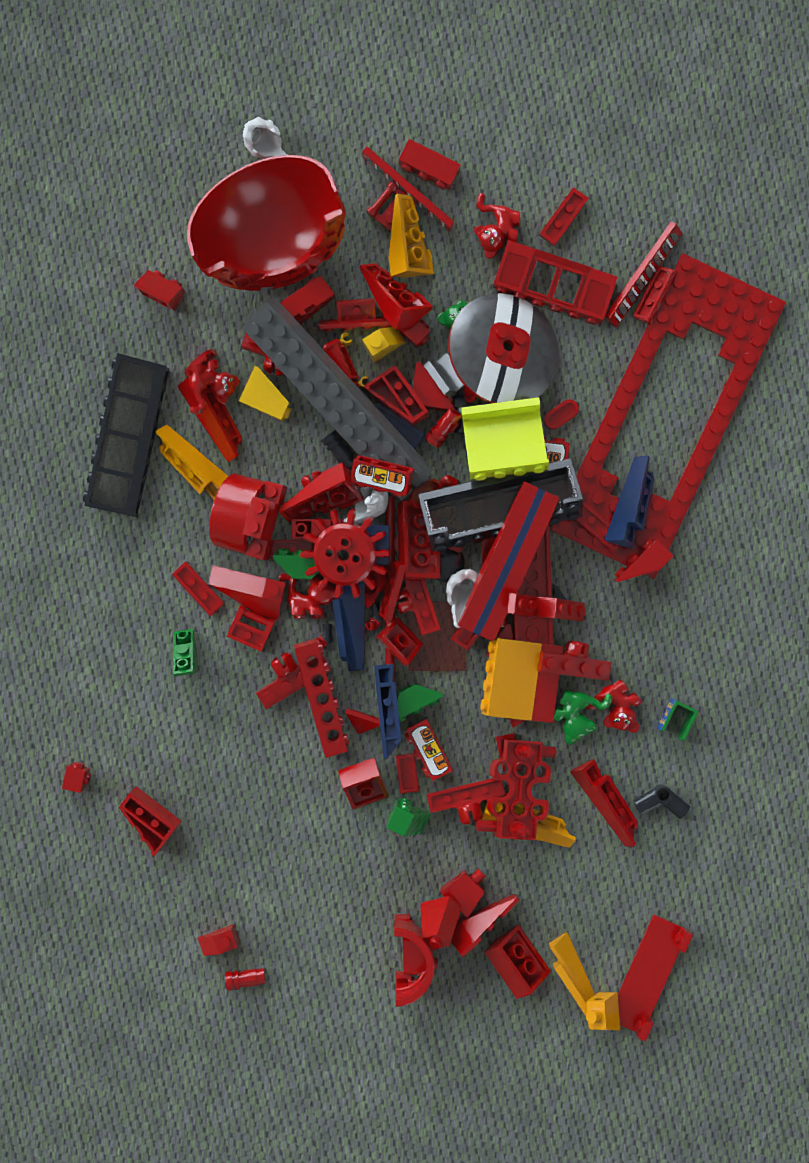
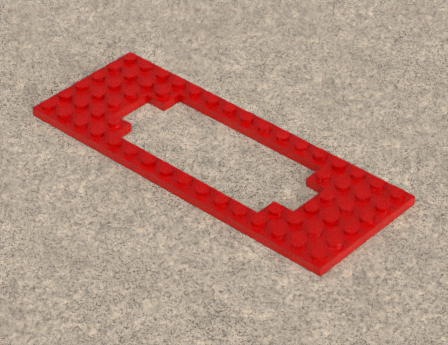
M684 253L681 254L674 268L677 274L652 323L647 325L576 475L583 501L606 521L611 523L619 498L611 495V491L618 476L601 468L665 333L668 332L680 339H684L691 323L725 338L718 356L733 363L734 366L670 501L656 494L651 495L644 530H635L633 548L620 546L613 553L575 520L561 521L556 525H552L550 529L625 566L630 564L628 560L637 553L639 555L644 550L642 546L649 540L658 539L669 550L786 304L785 301ZM659 570L644 575L655 579Z

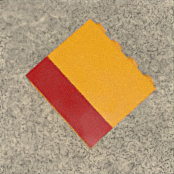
M495 638L494 642L490 641L488 645L489 660L486 662L485 667L487 676L483 683L484 699L481 700L480 704L482 714L492 717L553 723L559 674L540 672L537 669L540 652L562 654L563 646Z

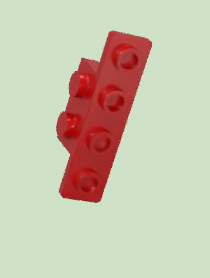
M375 298L337 300L338 319L319 320L318 324L319 329H323V331L335 330L334 328L352 330L354 327H361L362 329H371L373 326H380L381 328L392 327L385 317H376Z

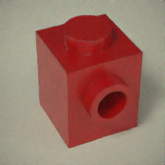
M422 319L411 328L400 329V333L416 348L419 345L423 347L430 339L428 337L430 335L429 325Z
M73 762V764L68 765L61 789L78 793L84 791L85 786L89 784L91 779L90 768L84 767L85 764L81 762Z

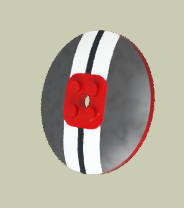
M488 294L476 298L459 312L450 329L448 350L453 369L463 385L474 395L486 402L493 404L537 398L550 386L556 375L559 363V347L554 330L547 318L535 306L521 298L509 294ZM504 342L511 345V351H507L503 347Z

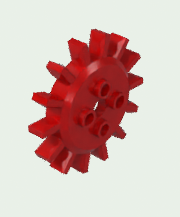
M335 509L330 512V518L333 523L330 527L326 526L320 518L313 521L315 526L321 531L319 537L312 533L304 534L303 539L315 544L314 551L305 550L300 553V557L306 559L314 558L316 564L305 572L306 576L313 575L318 571L324 576L323 580L319 582L317 589L321 591L328 585L329 581L335 583V598H339L343 593V586L350 585L354 598L360 596V588L358 586L360 581L363 580L371 590L377 586L376 582L369 575L371 571H375L380 575L387 573L388 569L378 565L376 560L377 557L389 556L391 551L388 549L378 550L376 548L375 542L382 540L386 533L382 531L371 536L367 531L373 522L371 516L364 520L362 526L355 524V509L349 511L347 522L340 521L339 513ZM343 539H347L349 544L344 545ZM328 549L333 551L332 556L327 554ZM340 550L348 551L349 558L347 560L340 558ZM354 555H358L360 561H355ZM338 566H343L344 572H340Z

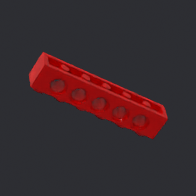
M316 639L295 644L293 647L324 756L328 758L347 752V745L350 744L347 734L342 732L341 727H345L342 716H338L336 709H339L337 698H333L331 691H334L332 680H328L326 675L329 672L327 662H323L321 657L324 654L322 644L318 643ZM310 657L317 658L316 664L312 666L307 664V660ZM316 675L322 676V681L318 684L312 682L313 677ZM320 694H327L325 701L319 702L317 700ZM331 712L332 717L329 720H324L322 718L324 713ZM331 730H336L337 735L329 738L328 733Z

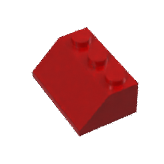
M519 924L494 940L484 951L516 999L532 995L551 972Z

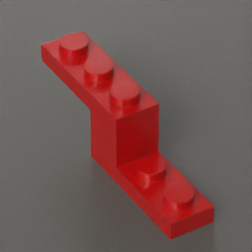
M509 593L508 613L583 622V617L586 613L584 602Z

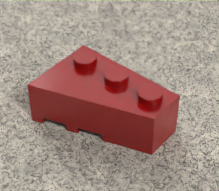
M319 276L310 279L307 285L296 290L280 303L301 325L336 297L324 279Z
M137 786L119 806V809L131 826L135 827L140 834L141 840L145 841L153 857L161 850L182 822Z

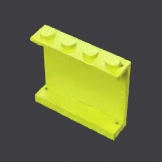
M539 398L461 408L471 480L481 481L488 477L503 478L511 474L520 476L527 472L542 473L544 470L549 469V459L547 460L540 416Z

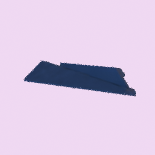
M637 456L634 458L605 537L606 542L626 548H633L635 530H644L654 482L653 472H648L649 456Z

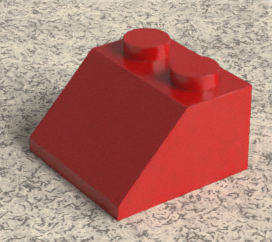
M147 270L134 284V287L142 295L174 312L185 293L180 282L174 279L171 281L165 279V275L157 270L154 272Z
M375 758L338 770L342 788L352 809L389 797Z

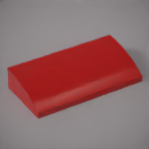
M403 500L398 503L399 561L406 566L403 579H440V552H431L421 508H414L409 501ZM437 510L428 512L431 531L439 529V516H436Z

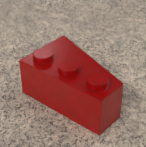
M396 365L363 386L364 392L412 427L428 417L427 409Z

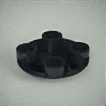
M449 548L440 552L441 578L436 580L448 582L453 574L464 569L465 560L462 552L458 553Z

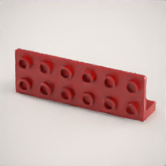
M655 914L650 920L618 992L620 1026L634 1031L638 1039L645 1042L653 1026V1022L650 1019L676 958L680 951L686 952L693 937L688 929Z

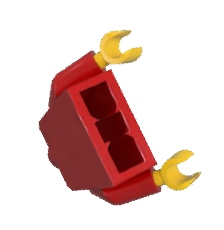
M344 332L341 335V339L336 338L324 344L322 349L358 388L364 389L363 386L365 385L362 384V380L369 377L364 376L359 381L356 380L359 376L346 346L351 344L352 339L345 341L343 338L348 336L349 333Z

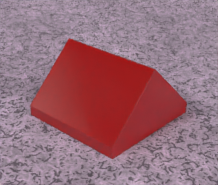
M398 617L376 636L384 647L404 666L410 664L423 645Z

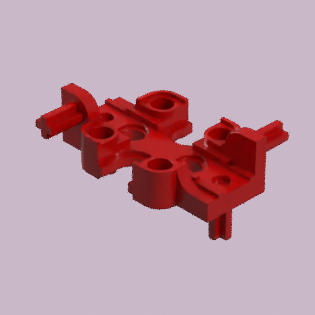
M504 739L503 756L492 761L489 775L495 780H505L509 785V792L504 797L492 796L491 799L487 800V810L495 817V820L477 819L476 831L493 832L494 836L503 839L536 840L537 821L547 817L549 804L548 800L535 799L532 796L531 790L536 783H550L551 768L547 763L541 762L542 757L555 758V755H557L556 747L542 746L543 742ZM503 763L505 765V771L502 774H500L498 772V766ZM523 764L526 767V773L520 776L517 773V767ZM541 766L542 774L537 776L536 768ZM498 803H501L502 810L499 813H497L495 811V806ZM517 804H522L524 807V811L520 815L514 812V807ZM538 805L540 811L537 815H534L533 808Z

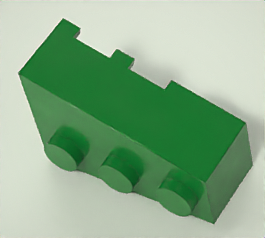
M397 797L387 818L386 828L404 837L411 836L412 834L417 835V833L421 835L431 814L412 805L413 802L405 797H402V799Z

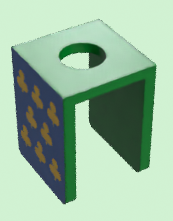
M671 698L657 729L665 731L678 704L690 710L677 736L678 739L684 742L699 711Z

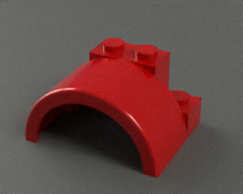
M237 473L229 475L221 484L211 509L209 534L213 545L268 561L273 544L270 541L278 516V509L280 505L284 504L288 487ZM264 492L265 499L258 498V496ZM247 536L254 537L250 544H248Z
M395 914L394 936L403 937V971H396V1007L406 1006L420 999L432 983L434 969H438V957H434V950L438 949L432 948L423 939L422 929L414 924V920H410V914ZM411 975H419V978L415 981V977H411Z

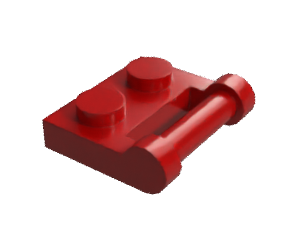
M390 181L372 207L369 206L366 210L367 214L389 232L392 230L395 199L382 215L377 212L392 193L395 195H407Z
M240 605L226 637L262 652L276 620L272 618L267 619ZM244 616L266 626V628L262 631L240 620Z

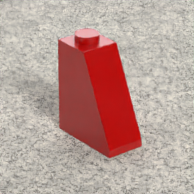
M451 896L423 902L420 905L422 937L434 949L450 946L462 907Z

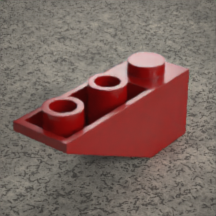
M658 539L649 540L642 546L644 550L639 555L636 553L628 560L630 564L626 568L621 567L614 574L616 578L613 581L620 582L660 570L674 555Z

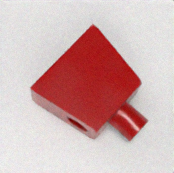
M479 868L471 876L463 870L442 886L440 893L444 897L451 896L462 907L460 912L468 918L485 892L480 883L486 875Z

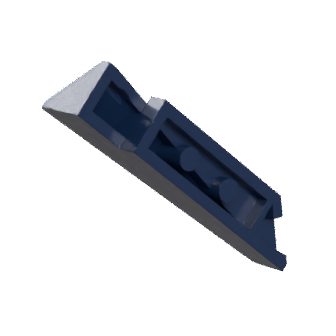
M363 580L358 583L360 588L359 597L354 598L350 585H344L340 599L332 600L339 655L342 661H347L348 671L364 669L365 582Z
M393 664L374 666L384 760L388 759L402 741L396 684L393 682Z

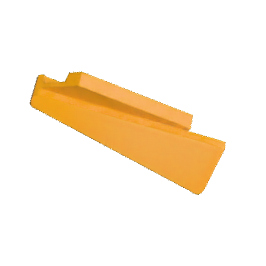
M165 425L158 429L156 435L162 441V445L159 447L161 454L199 494L206 490L214 500L221 484L228 475L170 426Z
M486 803L482 820H495V817L488 812ZM498 803L495 806V811L497 813H499L502 810L501 803ZM517 804L514 807L515 814L520 815L523 813V805ZM533 809L534 815H537L539 811ZM548 814L545 819L537 821L536 840L570 848L575 842L576 837L569 834L563 819Z
M566 932L549 943L551 950L558 959L553 963V966L586 1016L587 1000L592 998L595 993L572 941Z

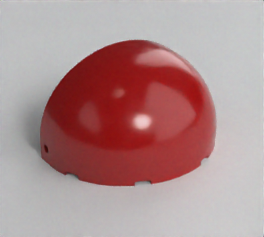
M300 155L274 156L248 164L229 174L212 187L200 200L190 217L187 228V240L191 256L198 267L208 277L211 276L217 279L220 284L248 291H260L264 287L276 289L309 276L318 270L317 266L324 260L328 261L342 240L345 231L346 212L337 186L330 172L322 163Z

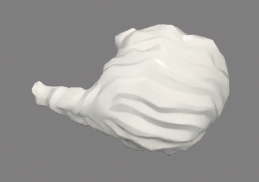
M256 117L244 125V145L253 156L266 159L287 155L282 151L280 131L278 127L273 125V121Z
M361 487L360 491L364 500L355 504V524L364 522L370 516L375 518L383 514L388 505V492H378L371 487Z
M471 569L458 571L450 577L447 583V601L452 606L451 612L453 614L454 626L460 628L458 622L466 608L465 604L478 576V573Z

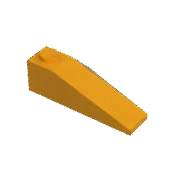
M403 194L395 195L389 249L391 277L407 278L434 274L430 249H426L423 240L426 237L424 231H420L418 225L419 216L412 196Z

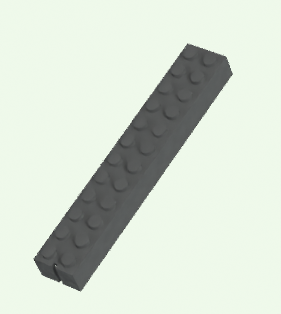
M275 297L268 300L244 324L242 329L359 455L415 468L411 491L408 494L434 471ZM406 496L398 498L402 501Z

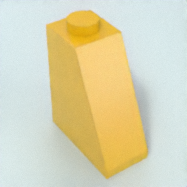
M393 327L378 329L362 339L363 346L374 363L406 343L399 330H395Z
M254 366L239 401L248 407L283 422L284 418L288 419L292 408H289L291 404L259 367Z

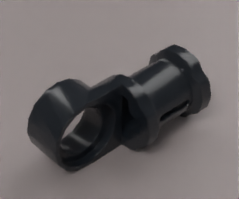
M454 395V409L462 416L461 408L464 407V396ZM461 417L458 421L459 425L454 430L456 434H464Z

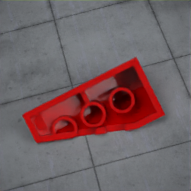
M340 463L325 470L279 508L278 512L288 522H291L292 519L308 518L313 513L320 511L328 513L330 512L329 509L341 507V509L348 508L363 501L364 497L359 487L355 483L350 482V470L343 463Z
M516 894L476 910L468 918L463 916L457 920L451 942L462 957L482 940L480 937L484 931H490L494 927L497 917L499 919L504 917L519 901Z

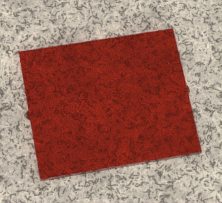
M432 602L441 630L421 636L414 613L412 611L407 612L408 628L423 643L408 665V671H465V649L451 639L458 630L454 626L453 614L451 612L452 606L448 602Z

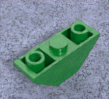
M281 548L274 552L273 559L291 578L312 579L319 573L318 571L313 575L306 576L305 572L310 567L316 565L314 558L306 559L300 557V553L306 549L290 552L289 549Z
M193 629L175 631L174 677L197 673L198 657Z
M414 683L397 691L399 721H404L406 719L405 716L411 713L412 715L423 711L422 707L428 704L429 706L440 702L439 699L444 697L443 694Z

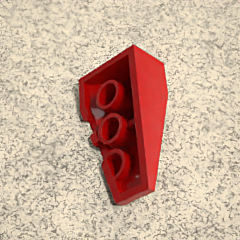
M378 264L360 265L359 268L385 319L395 330L411 328L432 310L433 306L420 293L415 292L414 294L408 290L407 284L395 281L391 274Z
M212 566L209 585L256 614L279 620L287 586L286 582Z

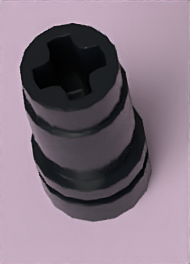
M334 430L322 439L321 442L324 446L327 445L326 449L332 452L339 464L343 463L349 469L353 465L354 454L342 442V437L339 438V433Z

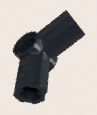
M662 784L655 786L651 791L633 800L641 815L663 805L681 819L690 809V806ZM661 790H666V797L663 799H659V792Z

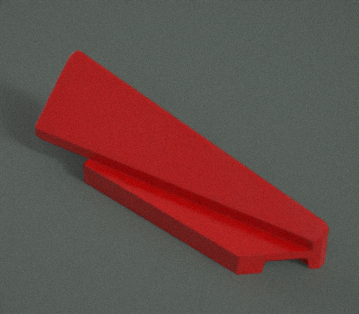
M187 377L177 387L189 406L197 407L199 403L189 387V377ZM207 386L201 393L207 404L205 411L195 415L226 461L230 462L239 455L237 448L241 443L242 436L225 404L218 403L216 396Z
M594 759L570 771L572 776L624 846L634 847L636 845L634 829H637L638 821L610 776L601 775Z

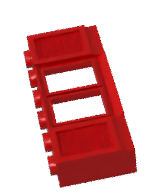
M508 240L492 288H495L497 293H510L522 300L532 301V304L535 306L543 307L545 305L550 307V310L553 312L561 313L563 311L569 313L568 316L571 318L579 319L581 317L587 319V323L597 325L598 323L601 324L604 320L618 277ZM537 261L556 267L547 296L527 289ZM562 270L582 276L573 304L553 298Z

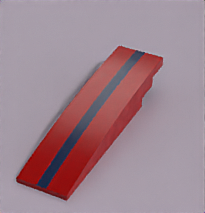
M523 482L473 584L474 588L458 622L459 627L494 642L508 613L509 593L517 594L558 503V496L530 483Z

